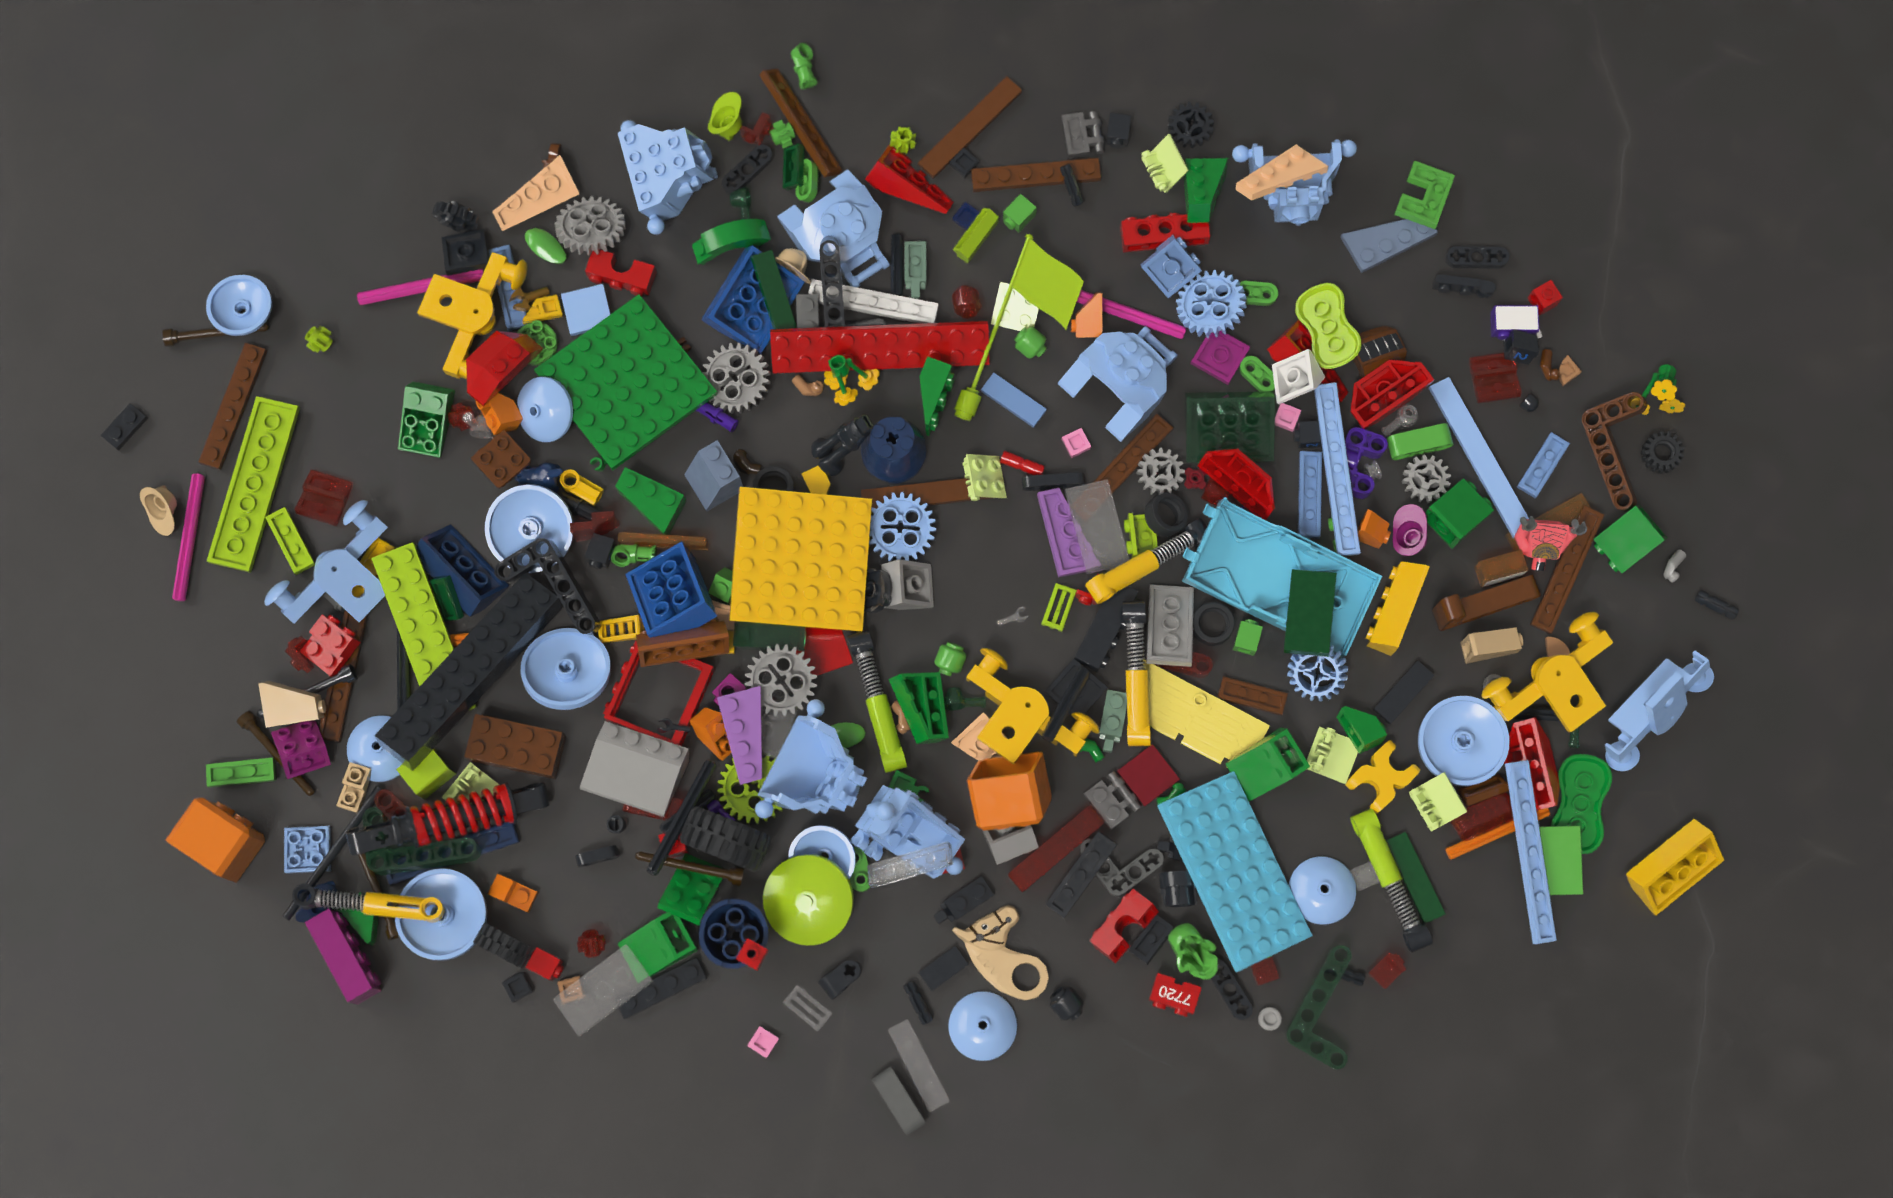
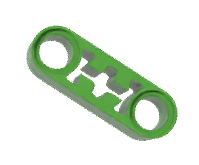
M1447 423L1398 433L1386 438L1392 460H1400L1444 450L1454 445Z

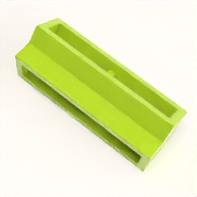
M982 209L953 249L957 257L966 263L970 262L999 222V217L991 209Z

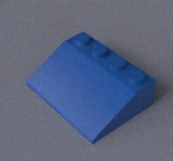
M749 246L740 255L701 320L718 332L744 346L749 345L752 350L756 349L761 354L770 340V329H773L750 258V256L763 252L754 246ZM776 262L789 305L791 306L805 282Z
M682 541L626 573L629 586L649 638L697 628L717 617L696 559Z

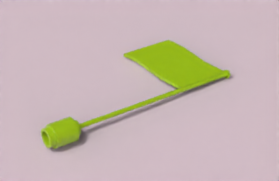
M1031 234L1025 236L1024 247L972 387L961 390L956 402L954 415L963 420L971 421V418L975 417L982 398L978 395L979 391L975 389L1012 289L1014 288L1030 304L1053 317L1066 330L1084 281L1071 268L1048 255L1033 241Z

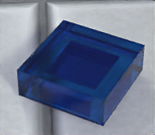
M964 202L953 216L952 221L967 231L980 212Z

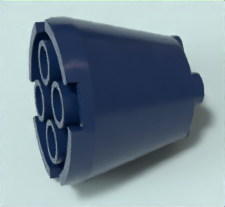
M884 418L873 425L870 435L861 444L862 461L867 471L873 477L891 484L906 482L916 476L924 464L926 458L925 439L915 425L903 418Z
M726 899L713 905L703 916L699 930V941L705 955L715 964L729 969L747 966L736 959L747 938L766 948L769 937L768 925L761 911L750 902L739 899ZM734 932L740 933L742 943L733 941L734 936L732 934ZM750 950L748 952L749 958H754L756 956L755 950Z

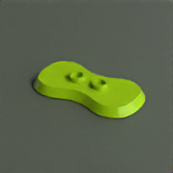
M1323 283L1302 293L1296 302L1295 311L1298 319L1308 328L1311 334L1312 354L1318 365L1325 369H1332L1353 360L1360 351L1361 338L1345 317L1344 295L1341 289L1335 284Z

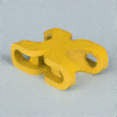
M1392 740L1387 741L1373 754L1370 760L1372 766L1364 765L1360 767L1345 784L1350 790H1354L1362 783L1372 785L1376 790V799L1370 805V809H1373L1376 814L1394 799V788L1403 789L1420 772V768L1415 764L1404 771H1397L1391 767L1389 757L1396 749V745Z

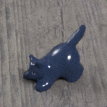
M543 463L537 467L527 466L514 479L519 483L517 486L527 484L539 485L557 493L559 491L557 477L564 471L558 464Z

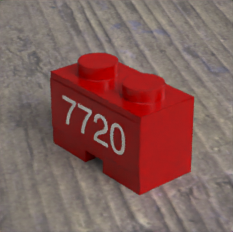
M1157 973L1148 1000L1153 1002L1152 1006L1165 1010L1166 1007L1175 1009L1174 1013L1183 1017H1187L1188 1014H1194L1202 987L1187 982L1178 985L1174 983L1175 978Z

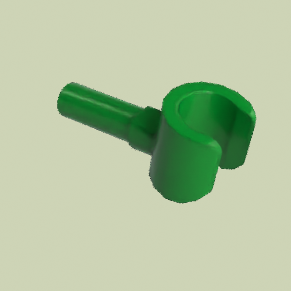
M592 458L590 460L591 465L600 461V466L594 470L597 472L603 471L606 464L603 458Z

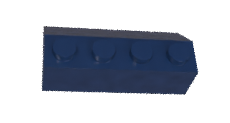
M451 524L421 538L416 546L423 567L432 578L451 576L460 606L469 617L486 609L509 587L505 581H501L495 576L494 569Z

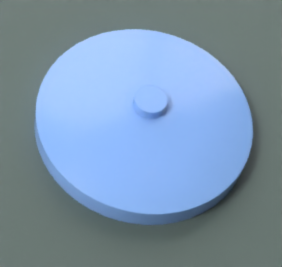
M520 485L505 491L492 503L486 516L485 536L490 550L499 561L504 560L539 538L553 541L564 557L573 541L574 522L569 507L558 494L539 485ZM544 543L540 548L542 554H546L548 551L547 543ZM524 555L522 558V564L526 566L530 561L528 555ZM538 566L529 573L540 572L543 570L541 566Z
M575 628L556 629L539 636L528 646L521 661V677L528 694L541 705L557 710L576 709L591 703L604 691L611 674L609 654L603 643L594 635L582 634Z
M1455 696L1439 702L1425 715L1418 732V749L1425 766L1433 775L1438 776L1445 772L1452 785L1471 786L1491 778L1502 767L1509 751V733L1505 721L1493 706L1475 697Z
M434 869L412 879L400 895L437 898L444 907L442 919L436 923H430L423 920L395 918L398 934L411 951L431 960H449L465 954L475 945L473 941L483 923L487 921V906L482 891L469 877L450 869ZM398 906L401 908L419 909L416 907ZM428 906L426 909V914H436V912L438 911V906Z

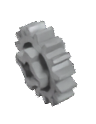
M1159 448L1157 453L1152 449L1149 452L1150 456L1144 454L1142 457L1144 461H1139L1138 466L1142 469L1136 472V474L1142 475L1138 482L1145 483L1143 489L1150 488L1151 495L1155 491H1158V494H1162L1164 491L1172 493L1171 488L1177 490L1179 488L1177 483H1182L1184 480L1179 475L1185 473V470L1179 468L1182 466L1183 461H1176L1178 455L1176 454L1172 457L1170 449L1163 453L1162 448ZM1157 459H1165L1166 461H1158ZM1147 466H1148V469L1150 470V477H1149V478H1148V476H1147ZM1166 466L1164 473L1160 476L1158 475L1155 478L1158 470H1161ZM1172 466H1173L1174 472H1175L1174 478H1173V475L1171 474V467H1172ZM1155 483H1163L1164 486H1159Z
M1426 455L1421 457V461L1415 457L1413 463L1409 462L1406 466L1409 470H1404L1402 474L1407 477L1402 480V484H1408L1405 492L1411 491V498L1418 496V502L1426 498L1427 503H1430L1432 497L1437 501L1440 498V494L1444 495L1447 492L1445 488H1449L1451 484L1446 481L1451 477V474H1445L1448 466L1442 467L1443 460L1441 459L1435 462V456L1433 455L1430 460H1427ZM1420 466H1425V468L1422 469V470H1419V469L1415 470L1416 468H1418V467H1420ZM1425 475L1428 476L1429 482H1425ZM1430 488L1436 489L1435 491L1428 492V489Z

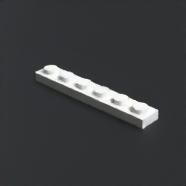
M812 279L808 294H818V304L824 305L822 281ZM842 285L844 309L920 324L935 323L938 303ZM835 286L827 288V292L830 295H836L839 292Z

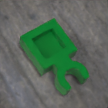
M896 770L888 787L892 789L897 787L905 793L907 790H910L917 796L920 791L929 793L927 787L915 786L917 779Z

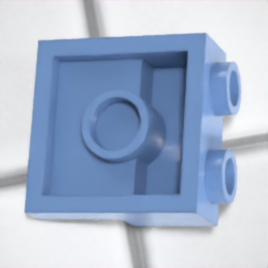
M1174 235L1156 248L1157 251L1140 264L1167 298L1202 271L1199 266L1201 263L1199 258L1194 253L1189 254L1185 250L1188 246L1180 236L1176 239Z

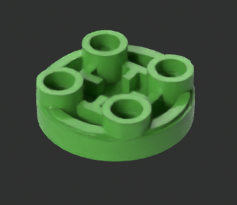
M535 320L524 325L517 332L527 334L543 348L529 363L530 365H541L556 354L558 338L549 325Z

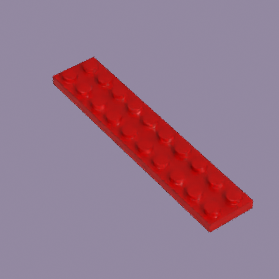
M988 321L770 329L772 372L831 371L828 361L836 355H842L845 359L851 358L852 362L861 370L923 368L927 356L952 366L980 365L989 343ZM989 354L984 365H989Z

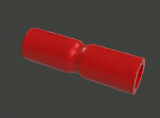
M1005 450L1000 460L1002 464L1015 469H1021L1023 472L1031 475H1042L1045 469L1044 465L1024 459Z

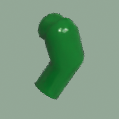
M1086 738L1085 745L1080 752H1089L1095 763L1104 759L1105 756L1097 743Z
M1175 783L1169 796L1156 798L1157 805L1185 793L1184 785L1182 783Z

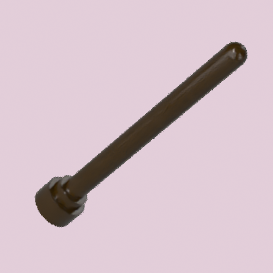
M264 323L258 330L254 332L267 331L269 329V325L267 323ZM216 328L178 332L173 329H163L162 331L165 347L175 346L176 343L183 340L227 336V334L222 333Z
M250 710L243 713L237 719V724L242 729L250 730L283 767L276 746L258 727L256 716ZM302 775L292 778L306 795L312 796L314 794L313 787Z
M640 851L635 855L637 860L649 863L654 854ZM667 857L663 865L726 878L729 882H732V885L741 886L744 868L740 867L727 870Z
M367 852L359 854L358 857L373 892L384 893ZM384 916L387 924L385 926V933L388 940L399 938L394 917Z

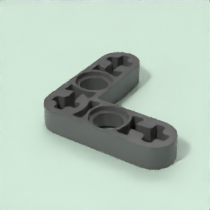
M1093 839L1083 841L1080 847L1081 855L1086 849L1085 845H1089ZM1150 849L1120 871L1112 860L1108 858L1106 862L1110 866V871L1106 874H1101L1098 871L1096 876L1111 895L1121 896L1156 871L1164 861L1163 855L1157 849ZM1149 854L1153 856L1158 855V864L1155 865L1154 863H1151L1150 865H1148L1146 867L1150 870L1148 872H1146L1144 866L1138 862L1140 860L1143 861V864L1149 860ZM1133 866L1141 869L1142 874L1138 879H1133L1129 875V869ZM1124 873L1126 879L1132 884L1128 886L1127 882H1125L1121 886L1122 891L1119 892L1117 889L1113 891L1111 889L1113 886L1112 881L1120 882L1123 879L1121 874Z

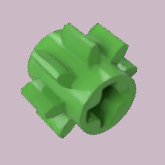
M782 120L773 123L774 129L770 131V135L776 146L781 144L783 148L793 145L791 139L795 138V134L790 123L784 124Z

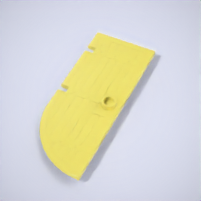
M1143 660L1145 662L1143 664L1144 668L1148 670L1149 723L1158 732L1173 740L1176 739L1178 733L1183 735L1184 738L1181 744L1218 764H1221L1224 757L1231 760L1264 738L1270 725L1154 664H1146L1147 661Z

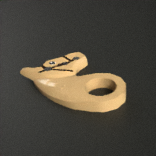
M1006 905L977 920L966 930L954 927L952 931L965 942L970 958L978 971L997 990L1026 1001L1037 998L1046 989L1049 977L1046 966L1040 959L1005 948L1008 933L1020 918L1014 906ZM1020 964H1031L1039 972V984L1031 991H1021L1012 982V973Z

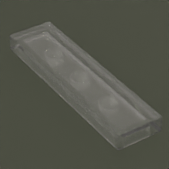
M947 841L867 865L869 886L875 888L953 865L951 844Z
M908 1019L888 1029L929 1112L950 1102Z

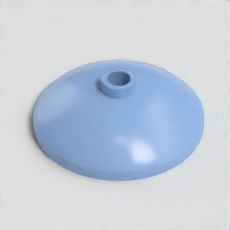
M234 275L223 279L211 290L206 302L207 315L213 326L222 333L232 336L247 335L258 330L267 321L272 310V298L269 290L260 280L249 275ZM246 309V312L240 313L241 310Z
M550 377L533 378L522 387L518 396L517 407L523 417L520 424L524 431L530 437L540 442H552L563 437L570 428L573 418V405L566 388L560 382Z
M379 715L365 719L354 728L348 739L347 757L349 763H355L372 769L369 781L386 782L400 776L396 769L403 763L381 746L378 750H374V745L378 743L374 735L391 718L390 716Z
M816 825L803 830L793 840L788 859L802 854L822 856V853L825 852L829 856L828 859L836 863L845 872L848 879L851 878L856 864L855 851L851 841L840 830L831 826Z
M1310 858L1294 870L1289 880L1290 890L1304 919L1308 922L1319 925L1335 923L1344 918L1354 905L1356 899L1355 880L1348 868L1333 858ZM1321 885L1328 887L1327 893L1321 892Z
M981 991L965 996L955 1005L949 1018V1034L954 1046L963 1055L974 1060L987 1061L1001 1056L1010 1048L1017 1032V1020L1012 1007L1005 999L991 992ZM981 1021L987 1023V1028L984 1030L978 1027Z

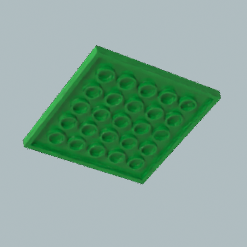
M639 294L534 369L538 377L553 378L566 388L573 405L572 420L612 471L718 394L716 389Z

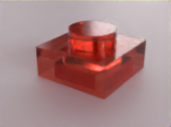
M1272 957L1263 959L1250 966L1257 986L1279 979Z

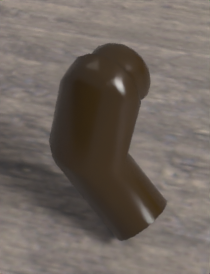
M743 449L737 450L733 455V460L738 469L743 473L757 475L761 471L762 465L750 463L746 456L747 452Z

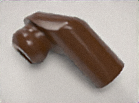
M1545 349L1541 354V370L1548 381L1558 380L1560 377L1559 369H1552L1551 366L1553 352Z

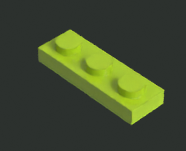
M283 507L265 517L294 574L297 575L313 567L315 562L287 508Z

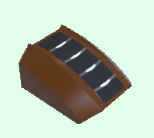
M1381 326L1359 333L1361 348L1353 361L1361 379L1388 360L1405 361L1407 350L1395 328Z

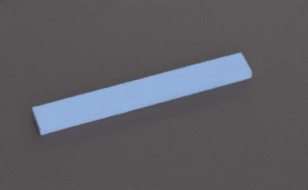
M1449 377L1431 385L1429 390L1512 538H1514L1521 525L1520 518H1529Z
M1337 383L1319 384L1314 390L1336 550L1337 554L1341 556L1359 555L1361 552Z
M1529 760L1505 763L1533 944L1557 941Z

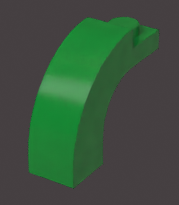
M744 219L725 223L702 233L701 239L693 243L692 247L697 263L704 265L726 251L736 248H747L749 246L758 248L771 240L765 220Z

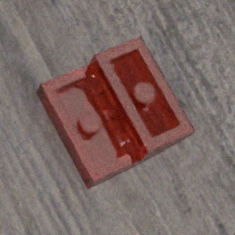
M1504 353L1469 358L1470 371L1478 403L1521 397L1522 391L1516 375V362L1504 359Z
M311 469L302 486L303 493L294 509L295 513L337 526L348 500L352 482Z
M614 511L591 513L592 521L570 523V532L576 541L590 540L593 533L605 535L620 526Z

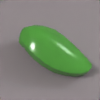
M537 228L529 229L525 233L527 245L537 256L550 263H565L566 254L559 242L551 234Z
M844 722L831 725V727L835 728L841 745L845 748L858 744L865 737V730L858 724Z

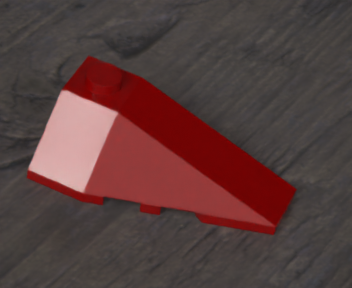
M889 144L865 180L873 188L879 189L884 193L946 214L954 202L937 185L929 184L925 179L926 175L921 170L917 172L910 165L912 161L900 151L896 153V148Z
M1297 320L1267 350L1271 358L1276 362L1307 349L1312 352L1311 334L1302 322ZM1320 367L1325 375L1320 384L1337 383L1339 403L1342 402L1349 392L1333 369Z

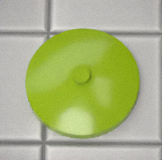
M814 854L797 855L782 862L770 874L763 892L764 911L770 925L780 936L799 945H818L834 938L848 923L854 905L853 889L845 872L830 859Z

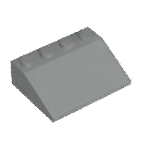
M605 721L593 747L580 789L664 817L689 764V749Z

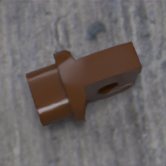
M551 143L548 159L541 162L544 163L543 169L560 155L562 144Z

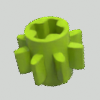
M898 126L897 132H891L890 146L896 148V153L900 151L908 154L909 148H915L916 134H912L909 127L901 128Z
M321 325L319 328L312 327L305 336V339L308 341L306 346L313 352L318 353L319 350L325 352L332 344L333 339L329 337L332 332Z

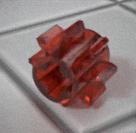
M461 402L452 405L451 412L448 413L451 426L453 428H460L461 431L471 428L470 425L475 420L471 407L469 405H462Z
M594 929L584 931L578 937V952H584V955L588 958L599 956L601 951L605 950V936L599 935L598 931Z

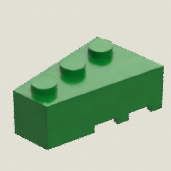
M1228 158L1185 159V165L1188 169V172L1183 177L1187 223H1206L1210 221L1217 197L1220 195L1222 184L1226 179Z
M625 467L615 485L618 493L667 539L686 503L685 496Z
M940 672L906 673L890 678L889 682L916 743H938L948 739Z

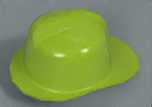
M729 92L722 95L716 101L708 124L710 133L718 134L731 141L734 135L741 129L742 119L739 114L741 97L739 94Z

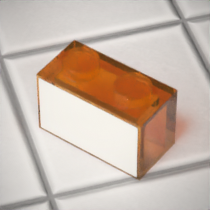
M1522 549L1481 560L1474 566L1481 587L1521 577L1528 571Z

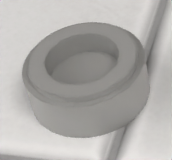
M1265 1008L1258 1015V1023L1264 1030H1275L1281 1024V1014L1275 1008Z

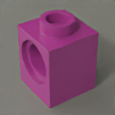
M731 673L712 692L715 697L713 701L718 706L717 697L723 696V692L726 689H733L734 693L747 690Z

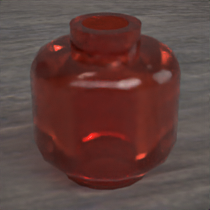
M963 285L952 294L953 308L958 316L970 319L975 317L981 310L982 305L979 292L974 287Z

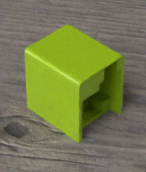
M436 748L426 756L414 771L404 764L396 769L414 793L424 800L456 775L436 754Z

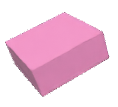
M1281 403L1272 424L1293 432L1301 410Z
M1082 428L1062 437V441L1071 458L1091 449V445Z
M759 1027L747 1046L768 1058L779 1038L764 1028Z

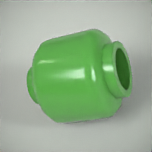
M1023 327L1014 339L1016 342L1015 348L1028 359L1033 358L1035 355L1039 358L1047 348L1044 346L1046 337L1034 327Z
M947 642V644L939 647L934 663L940 668V673L951 676L952 673H960L967 657L963 651L964 647L951 642Z

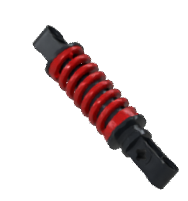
M504 782L493 788V795L489 789L485 788L481 791V798L477 792L472 791L469 794V801L465 795L460 794L457 802L452 797H448L445 801V806L440 800L434 802L433 809L428 803H424L420 812L415 806H407L403 816L396 817L394 815L391 816L389 821L365 827H356L345 833L351 855L364 854L371 850L395 844L398 847H402L404 843L412 842L415 849L420 846L430 844L431 836H435L436 840L440 842L443 840V833H447L451 839L455 837V830H459L460 834L464 836L467 834V828L471 827L472 831L476 833L479 831L478 821H482L484 828L488 830L491 828L490 818H494L496 825L500 827L503 824L501 815H503L505 822L516 824L517 814L548 807L550 803L544 782L530 784L511 790L508 782ZM383 831V839H379L378 832Z

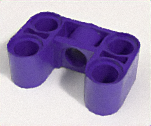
M1357 427L1352 428L1345 438V447L1352 496L1358 499H1365L1374 488V480L1366 474L1357 472L1361 456L1371 459L1380 458L1387 449L1388 442L1380 434ZM1357 436L1361 443H1353L1350 437ZM1378 443L1381 446V450H1374L1371 444ZM1358 483H1365L1368 486V490H1360Z

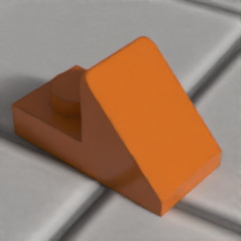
M497 874L488 895L529 913L539 892Z

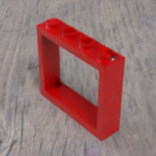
M635 641L630 649L632 654L629 662L625 661L621 669L623 674L620 682L617 681L612 689L613 698L611 702H607L605 705L604 719L612 724L682 746L688 732L675 730L672 739H669L616 717L640 663L637 641ZM696 659L678 661L681 664L701 671L678 725L691 727L689 720L696 715L715 672L713 666Z

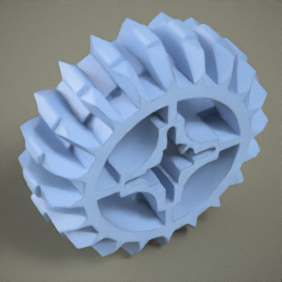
M1333 645L1330 646L1329 657L1318 656L1317 660L1313 663L1307 662L1302 664L1305 659L1312 657V655L1292 654L1291 660L1293 662L1288 663V668L1292 670L1288 671L1287 675L1293 677L1290 680V685L1297 684L1294 689L1295 692L1303 690L1302 698L1310 694L1311 701L1314 700L1315 696H1318L1319 701H1323L1324 695L1327 699H1331L1332 693L1338 695V688H1344L1345 683L1343 681L1348 679V675L1345 674L1348 672V666H1344L1346 658L1338 659L1341 651L1333 653ZM1324 658L1333 664L1335 671L1325 665ZM1320 663V675H1318V678L1316 680L1315 669L1318 667V664ZM1301 672L1311 679V684L1303 679ZM1334 679L1328 685L1318 686L1322 680Z

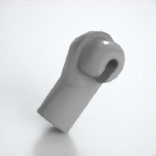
M1677 550L1667 562L1664 578L1668 579L1671 583H1674L1680 576L1675 569L1686 558L1684 551Z

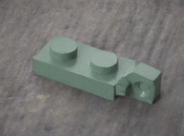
M905 241L906 289H911V298L920 300V289H925L926 241Z
M1107 689L1099 732V739L1105 740L1103 752L1112 753L1114 742L1120 741L1127 709V693Z

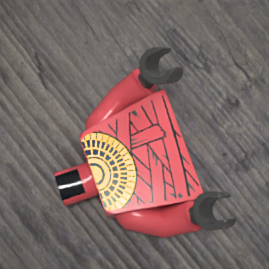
M1533 516L1530 519L1521 517V525L1514 538L1521 553L1533 558L1531 569L1545 571L1546 559H1559L1560 555L1577 535H1583L1587 532V526L1584 521L1579 525L1576 519L1572 520V527H1569V525L1560 521L1536 520Z

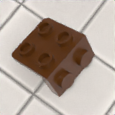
M505 430L495 435L488 444L471 457V460L479 470L499 489L503 488L531 463L528 455Z

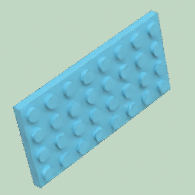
M1234 771L1157 805L1235 972L1312 936Z

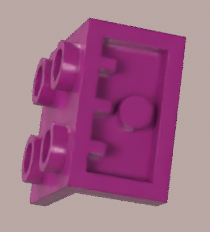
M315 720L300 722L271 732L287 779L331 765L326 745Z

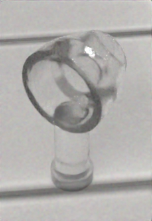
M1409 404L1401 406L1396 413V419L1381 428L1382 433L1388 437L1401 425L1404 427L1413 426L1418 420L1417 409ZM1406 410H1410L1413 415H1407Z
M470 412L463 415V421L471 426L469 430L471 436L479 439L491 437L492 431L487 426L484 416L474 418Z

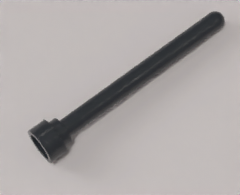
M347 664L341 667L338 674L304 689V691L316 694L340 682L351 683L357 680L358 676L354 667L351 664ZM263 708L257 712L260 718H264Z

